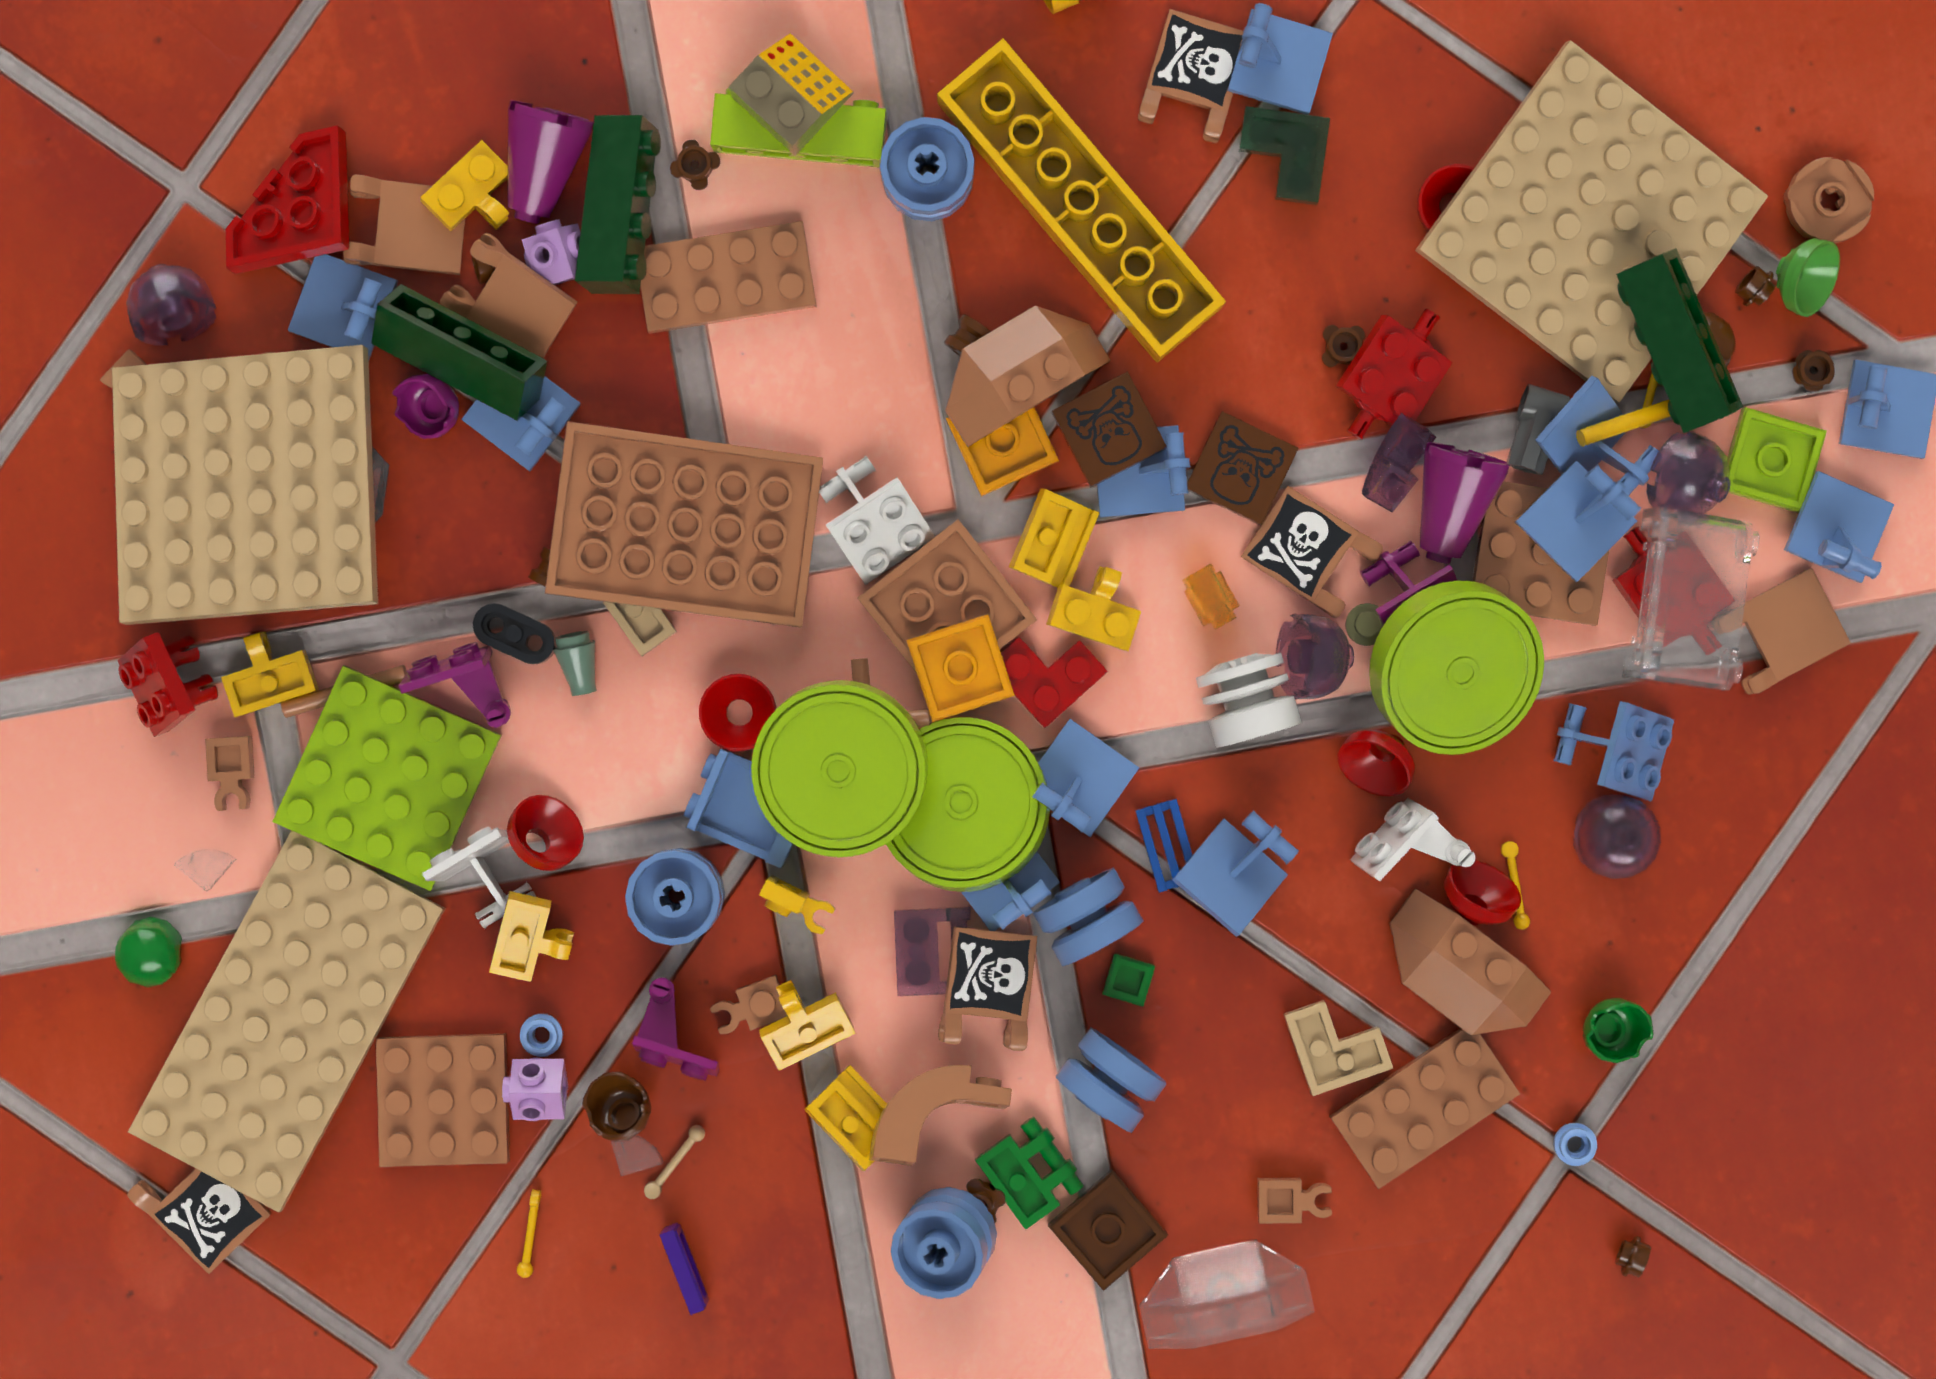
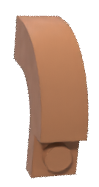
M948 1065L929 1070L909 1081L887 1103L873 1132L869 1160L912 1166L916 1163L921 1128L933 1110L940 1106L954 1103L1004 1110L1010 1106L1012 1089L1001 1087L1002 1080L994 1078L976 1077V1083H970L972 1065Z

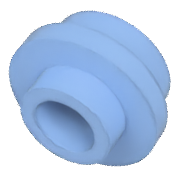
M535 1014L523 1023L520 1030V1041L523 1048L531 1055L545 1057L554 1053L560 1047L563 1040L561 1024L556 1018L548 1014ZM538 1027H544L549 1031L550 1036L547 1042H539L535 1038V1030Z
M1568 1123L1562 1126L1555 1134L1553 1142L1554 1151L1564 1163L1571 1166H1581L1588 1163L1594 1157L1597 1150V1139L1593 1131L1581 1123ZM1574 1136L1580 1137V1148L1576 1151H1570L1567 1146L1569 1139Z

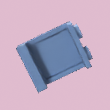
M720 749L717 756L710 753L700 776L707 779L701 795L693 793L684 812V816L690 819L687 828L692 831H699L766 860V863L780 869L783 868L793 843L786 840L775 830L758 804L752 784V760L725 749Z

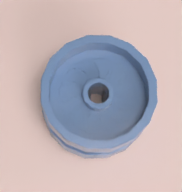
M921 117L905 122L890 134L881 153L880 172L887 198L899 212L914 220L932 222L949 217L964 205L972 191L975 160L970 143L957 127L942 119ZM925 165H930L935 168L936 173L933 175L927 171L921 175L920 169Z
M676 848L660 851L641 862L629 878L625 899L628 916L637 930L653 942L672 946L690 943L713 926L721 914L725 892L722 877L710 860L699 852ZM672 888L675 891L682 890L684 892L685 898L679 901L680 903H674L670 900L669 892Z
M1114 867L1091 878L1087 877L1057 893L1054 896L1055 898L1033 912L1043 933H1053L1070 925L1071 928L1058 936L1051 946L1062 966L1074 963L1104 948L1144 922L1133 901H1122L1108 908L1105 907V905L1119 897L1125 888Z
M1090 1027L1078 1046L1081 1054L1093 1063L1095 1068L1092 1069L1080 1060L1068 1058L1056 1074V1079L1093 1112L1132 1133L1143 1118L1144 1113L1141 1106L1127 1092L1130 1091L1146 1101H1155L1167 1083L1130 1052L1101 1032Z
M951 1187L930 1190L916 1200L893 1235L891 1256L895 1270L907 1286L921 1295L936 1299L959 1296L973 1286L995 1250L997 1231L993 1216L981 1200L975 1198L967 1191Z

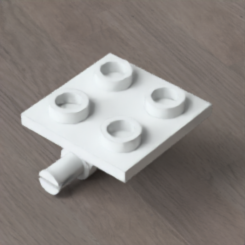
M864 456V458L846 470L844 467L836 471L838 475L820 486L819 493L826 503L846 489L852 493L858 502L827 523L826 527L865 585L922 548L935 537L898 477L865 499L861 496L855 483L876 471L867 456Z
M1407 798L1404 802L1395 804L1384 817L1386 822L1375 833H1369L1360 840L1355 848L1356 854L1350 860L1357 867L1378 881H1381L1411 848L1453 865H1461L1463 867H1469L1474 863L1475 854L1471 852L1472 850H1470L1467 843L1455 839L1437 821L1439 817L1434 812Z
M490 826L468 837L467 841L470 845L464 849L454 851L451 848L429 861L432 868L422 873L426 881H446L473 865L496 902L475 913L477 919H482L493 912L492 915L479 922L484 929L503 917L509 895L502 891L484 857L510 843L507 830L499 829L498 827L491 829ZM527 882L513 891L536 897L534 891H530L532 888Z

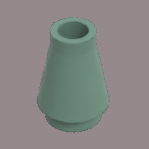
M589 631L573 632L556 637L557 647L553 651L570 686L571 695L579 696L597 691L595 684V640H590Z

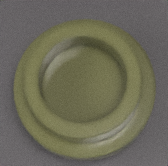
M1364 603L1357 605L1348 613L1345 629L1349 638L1356 644L1362 646L1375 644L1376 638L1383 627L1376 612L1379 606Z

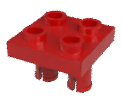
M159 632L143 637L117 660L120 665L118 668L120 679L127 689L132 690L138 703L137 713L139 719L146 728H150L153 737L169 732L194 712L195 706L218 698L216 685L202 690L208 687V684L214 682L209 674L201 675V677L183 684L176 670L180 666L199 661L200 659L198 647L188 650L189 646L195 644L194 639L189 635L164 645Z

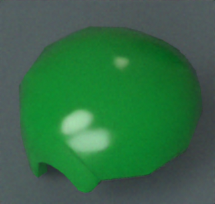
M155 917L136 920L117 941L115 948L116 966L127 981L144 987L161 985L172 977L181 963L180 946L182 937L166 920Z
M1622 998L1605 999L1596 1004L1589 1012L1583 1024V1039L1586 1047L1600 1060L1612 1063H1619L1638 1057L1643 1044L1647 1040H1652L1654 1035L1651 1016L1637 1003Z

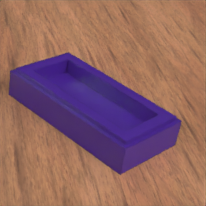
M677 1222L666 1226L661 1231L660 1238L689 1313L693 1315L705 1310L709 1297L681 1225Z

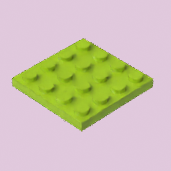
M343 665L272 822L431 891L436 881H426L422 873L432 868L429 862L432 858L451 849L502 735L409 693L401 694L400 689Z

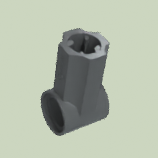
M1531 384L1526 386L1517 411L1516 420L1519 423L1507 458V464L1523 472L1537 475L1543 474L1548 456L1535 439L1570 401V396Z

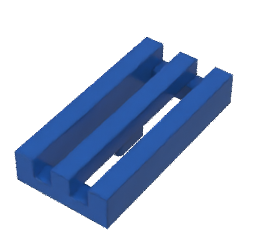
M1177 799L1135 810L1159 893L1179 887L1172 881L1179 872V868L1162 811L1170 809L1185 864L1192 857V851ZM1154 814L1172 876V879L1164 881L1146 818L1148 815Z

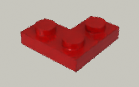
M1020 637L1001 653L1014 695L1044 729L1108 672L1080 640L1049 668L1045 666Z

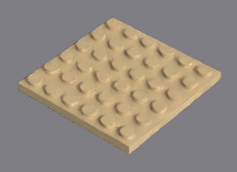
M1569 40L1564 43L1415 251L1584 381H1587L1592 375L1598 378L1614 402L1620 403L1651 360V355L1647 346L1642 345L1636 336L1634 329L1636 320L1630 306H1626L1619 296L1617 289L1619 280L1616 274L1677 248L1694 291L1698 295L1768 198V195L1578 45Z
M364 345L112 368L119 623L132 625L378 604L368 348Z

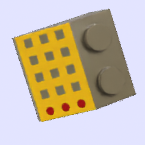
M791 33L757 55L728 87L732 98L794 156L799 153L854 94L843 81Z

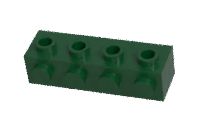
M643 115L594 116L575 282L592 294H639L641 280L646 276L647 264L644 250L646 239L649 238L651 233L649 207L650 198L654 196L656 191L654 164L655 156H658L660 153L661 138L658 129Z
M1677 248L1617 273L1619 296L1623 303L1631 308L1636 320L1634 323L1636 336L1640 343L1648 348L1653 360L1651 363L1653 376L1659 385L1664 386L1670 400L1668 402L1669 414L1674 423L1681 426L1683 433L1729 416L1743 408V404Z
M402 284L377 304L371 344L516 421L540 400L547 360Z

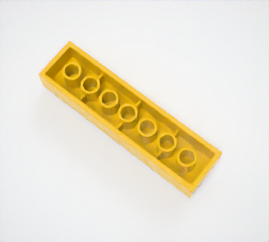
M1004 38L937 93V102L940 108L1156 363L1223 308L1226 303L1225 299Z

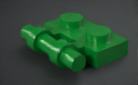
M1034 1116L1020 1126L1029 1138L1025 1144L1019 1147L1009 1133L975 1158V1161L995 1189L1001 1190L1004 1193L1006 1204L1025 1230L1060 1206L1059 1200L1051 1191L1062 1183L1067 1192L1073 1195L1084 1186L1075 1174L1077 1168L1071 1159L1065 1160L1052 1142L1055 1139L1053 1134L1047 1127L1043 1129ZM1038 1152L1052 1169L1043 1178L1029 1160Z

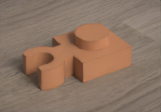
M252 736L205 739L208 781H220L221 787L214 797L216 810H227L226 798L231 793L235 794L239 799V810L249 809L251 798L249 792L242 785V779H254Z
M777 975L736 989L739 999L737 1003L722 1000L710 1008L712 1013L726 1010L731 1015V1022L719 1027V1034L733 1032L740 1021L745 1019L751 1031L788 1016L778 998L780 995L776 987L780 983Z
M1257 1178L1259 1224L1302 1223V1211H1310L1319 1218L1329 1217L1332 1215L1331 1208L1316 1206L1315 1198L1320 1193H1332V1188L1326 1183H1315L1308 1190H1302V1180L1300 1178Z

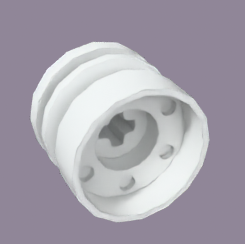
M1255 653L1217 664L1204 675L1196 677L1198 688L1217 683L1219 693L1201 698L1203 705L1221 703L1224 705L1225 712L1208 721L1216 748L1264 736L1302 723L1294 696L1274 697L1272 691L1273 688L1289 680L1288 674L1285 673L1270 678L1267 674V668L1284 663L1282 653L1273 655Z

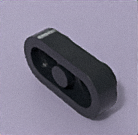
M496 603L481 607L474 616L473 631L476 637L482 643L528 664L544 663L554 654L553 649L556 648V636L552 629L542 622ZM499 617L504 622V628L501 632L495 634L490 629V622L493 618ZM533 635L540 636L543 641L542 647L538 651H532L528 646V641Z

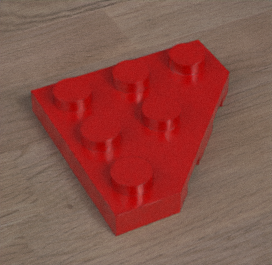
M336 125L299 134L289 147L293 152L278 171L272 168L252 194L256 199L241 218L238 216L233 218L225 229L226 268L229 271L239 274L349 249L346 132L341 127Z

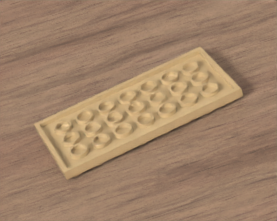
M291 831L128 1133L278 1213L283 1211L446 908L333 848Z

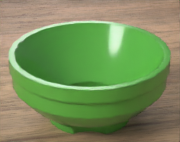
M1814 238L1802 243L1795 249H1791L1787 256L1782 257L1776 270L1778 277L1776 286L1780 291L1785 307L1789 311L1800 316H1811L1819 311L1830 297L1840 268V254L1836 244L1828 240Z

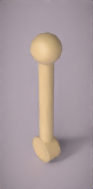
M694 1125L689 1129V1137L656 1180L646 1184L644 1194L647 1198L656 1199L661 1194V1186L695 1142L704 1139L705 1130L702 1126Z

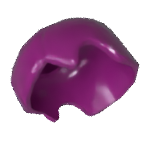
M429 374L409 377L402 381L392 392L397 397L395 416L405 423L411 433L422 439L444 436L458 419L459 401L452 386Z

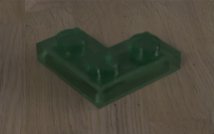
M1245 107L1238 152L1280 157L1275 200L1310 205L1318 204L1330 118Z

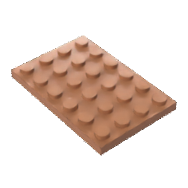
M567 421L545 594L802 627L823 457Z

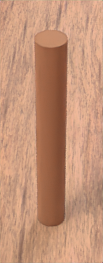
M401 665L368 676L394 686L401 683L407 671L405 666ZM333 686L281 702V709L285 718L324 707Z

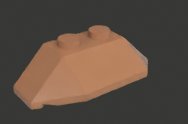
M1033 306L962 349L945 411L964 443L969 447L1111 360L1089 324L1038 306Z
M1417 889L1412 891L1389 922L1401 983L1469 1035L1527 1026L1551 993L1526 965L1460 915Z

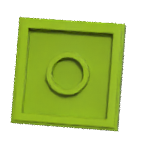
M1747 407L1742 408L1718 490L1799 513L1814 478L1827 431Z

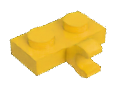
M481 140L420 197V201L450 232L474 209L497 230L509 219V212L490 194L508 178V166Z
M1099 566L1091 594L1059 584L1046 625L1123 651H1129L1141 611L1111 601L1120 583L1122 572L1109 567Z
M259 632L243 638L253 667L221 677L235 718L319 690L306 650H300L272 659L271 646L266 632Z
M773 875L766 880L759 894L767 899L765 907L782 916L788 917L791 911L796 914L802 913L807 928L816 934H823L826 928L815 923L814 913L822 909L833 914L836 909L831 903L824 900H816L809 896L810 893Z
M509 891L489 973L531 982L539 953L561 960H568L574 932L561 928L545 930L551 908V900Z
M792 980L776 987L780 995L778 997L788 1016L759 1029L760 1037L779 1071L856 1034L854 1026L836 992L804 1007Z

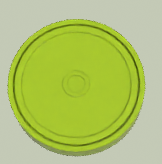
M1473 581L1443 582L1423 589L1411 596L1392 613L1383 625L1376 638L1370 659L1369 678L1371 692L1384 718L1412 744L1438 754L1455 755L1474 752L1492 745L1510 733L1532 707L1543 678V644L1535 624L1527 613L1500 591Z
M847 680L817 683L796 692L786 699L762 727L754 747L751 766L754 793L769 823L779 834L794 845L811 853L828 857L862 855L885 845L895 838L915 814L925 790L928 773L925 743L916 722L908 711L884 691L864 683Z
M955 717L939 720L920 728L928 761L925 790L919 806L909 823L895 838L886 843L888 849L915 877L940 889L972 892L1003 883L1029 863L1040 847L1047 830L1050 809L1037 799L1032 798L1042 782L1047 786L1041 767L1032 752L1017 736L990 721L979 718Z

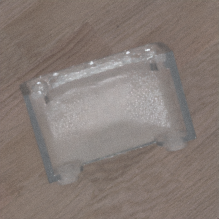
M1659 506L1644 509L1641 531H1648V536L1652 538V541L1644 542L1643 551L1648 552L1637 635L1632 636L1631 644L1639 645V647L1633 650L1632 657H1624L1622 678L1729 691L1733 683L1740 682L1743 672V660L1738 658L1750 560L1751 556H1755L1758 551L1759 531L1753 530L1752 522Z

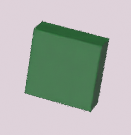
M1114 953L1102 995L1143 1007L1155 965Z

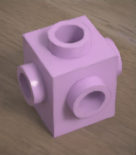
M558 219L535 226L537 235L522 239L526 265L554 285L575 279L581 234L578 223L561 226Z
M537 1057L513 1059L511 1075L504 1076L502 1084L503 1102H510L513 1120L565 1119L568 1080L564 1059H542Z

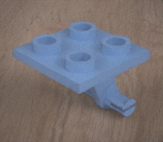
M1256 3L1255 9L1250 11L1247 25L1242 34V42L1227 91L1309 115L1333 33L1271 15L1272 7Z
M327 254L316 256L312 262L287 331L330 347L364 345L368 348L369 360L374 349L371 341L377 304L396 288L398 281L363 267L347 264L345 261Z
M1854 360L1839 444L1925 459L1936 399V374Z
M1593 375L1535 439L1561 475L1576 460L1588 472L1602 460L1625 473L1619 481L1625 486L1623 491L1628 496L1638 485H1645L1649 480L1648 473L1664 457L1660 451L1649 445L1635 463L1629 462L1612 449L1626 432L1583 447L1578 443L1576 438L1577 430L1623 415L1599 379Z
M544 376L540 400L518 421L477 399L461 420L528 471H531L565 427L567 421L571 419L581 406V403Z
M1178 425L1157 427L1167 445L1166 450L1097 485L1100 517L1185 511L1184 494L1189 493L1186 468H1190V458H1185L1184 433H1179Z
M1576 460L1515 523L1575 582H1578L1637 522L1634 516L1640 511L1641 507L1623 491L1625 486L1620 481L1615 483L1599 465H1596L1588 472Z
M1816 471L1784 551L1857 583H1862L1865 575L1875 579L1881 570L1882 563L1872 558L1894 504L1825 473Z
M1620 701L1610 739L1581 733L1580 729L1587 708L1569 703L1563 728H1558L1557 736H1560V741L1553 761L1572 765L1571 762L1577 741L1606 747L1607 750L1597 785L1652 801L1655 789L1660 783V771L1666 749L1672 739L1674 719Z
M1069 719L1038 762L1045 776L1047 786L1042 782L1032 798L1037 799L1052 810L1051 816L1055 819L1063 818L1079 829L1080 832L1091 837L1139 767L1072 719Z
M1254 810L1245 818L1242 825L1260 840L1253 844L1224 818L1172 880L1236 937L1242 933L1288 875L1262 851L1269 847L1286 864L1299 852L1298 849L1280 835L1282 830L1278 826L1274 825L1271 827Z
M1036 852L1021 871L1003 883L984 890L961 893L990 931H996L1000 927L1004 930L1005 927L1023 914L1025 917L1032 914L1031 908L1048 895H1051L1050 890L1058 885L1060 881L1039 853Z

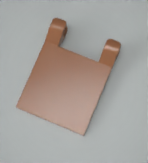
M355 174L351 177L350 181L351 196L362 199L380 198L376 244L371 246L349 242V249L344 250L343 253L344 261L350 265H376L460 275L465 219L450 232L420 201V197L432 186L381 180Z
M485 233L474 242L470 253L477 260L496 268L475 302L466 289L460 285H454L449 291L444 293L440 300V305L544 358L578 302L507 252L493 235Z
M1812 568L1710 620V625L1716 634L1727 633L1745 623L1767 668L1742 679L1741 685L1747 695L1760 693L1786 677L1851 644Z

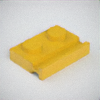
M1040 488L1008 567L1057 588L1059 584L1070 587L1100 512L1091 510L1052 491Z
M849 1065L804 1110L862 1171H865L874 1162L869 1160L873 1132L887 1103Z

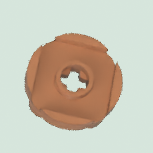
M1823 157L1807 164L1794 175L1784 193L1783 199L1789 221L1800 235L1809 240L1817 238L1840 243L1858 234L1869 222L1872 201L1874 200V188L1866 172L1856 163L1848 160L1831 159L1833 157ZM1823 190L1827 194L1834 192L1838 194L1840 199L1835 203L1837 211L1832 212L1831 209H1824L1821 206V192Z

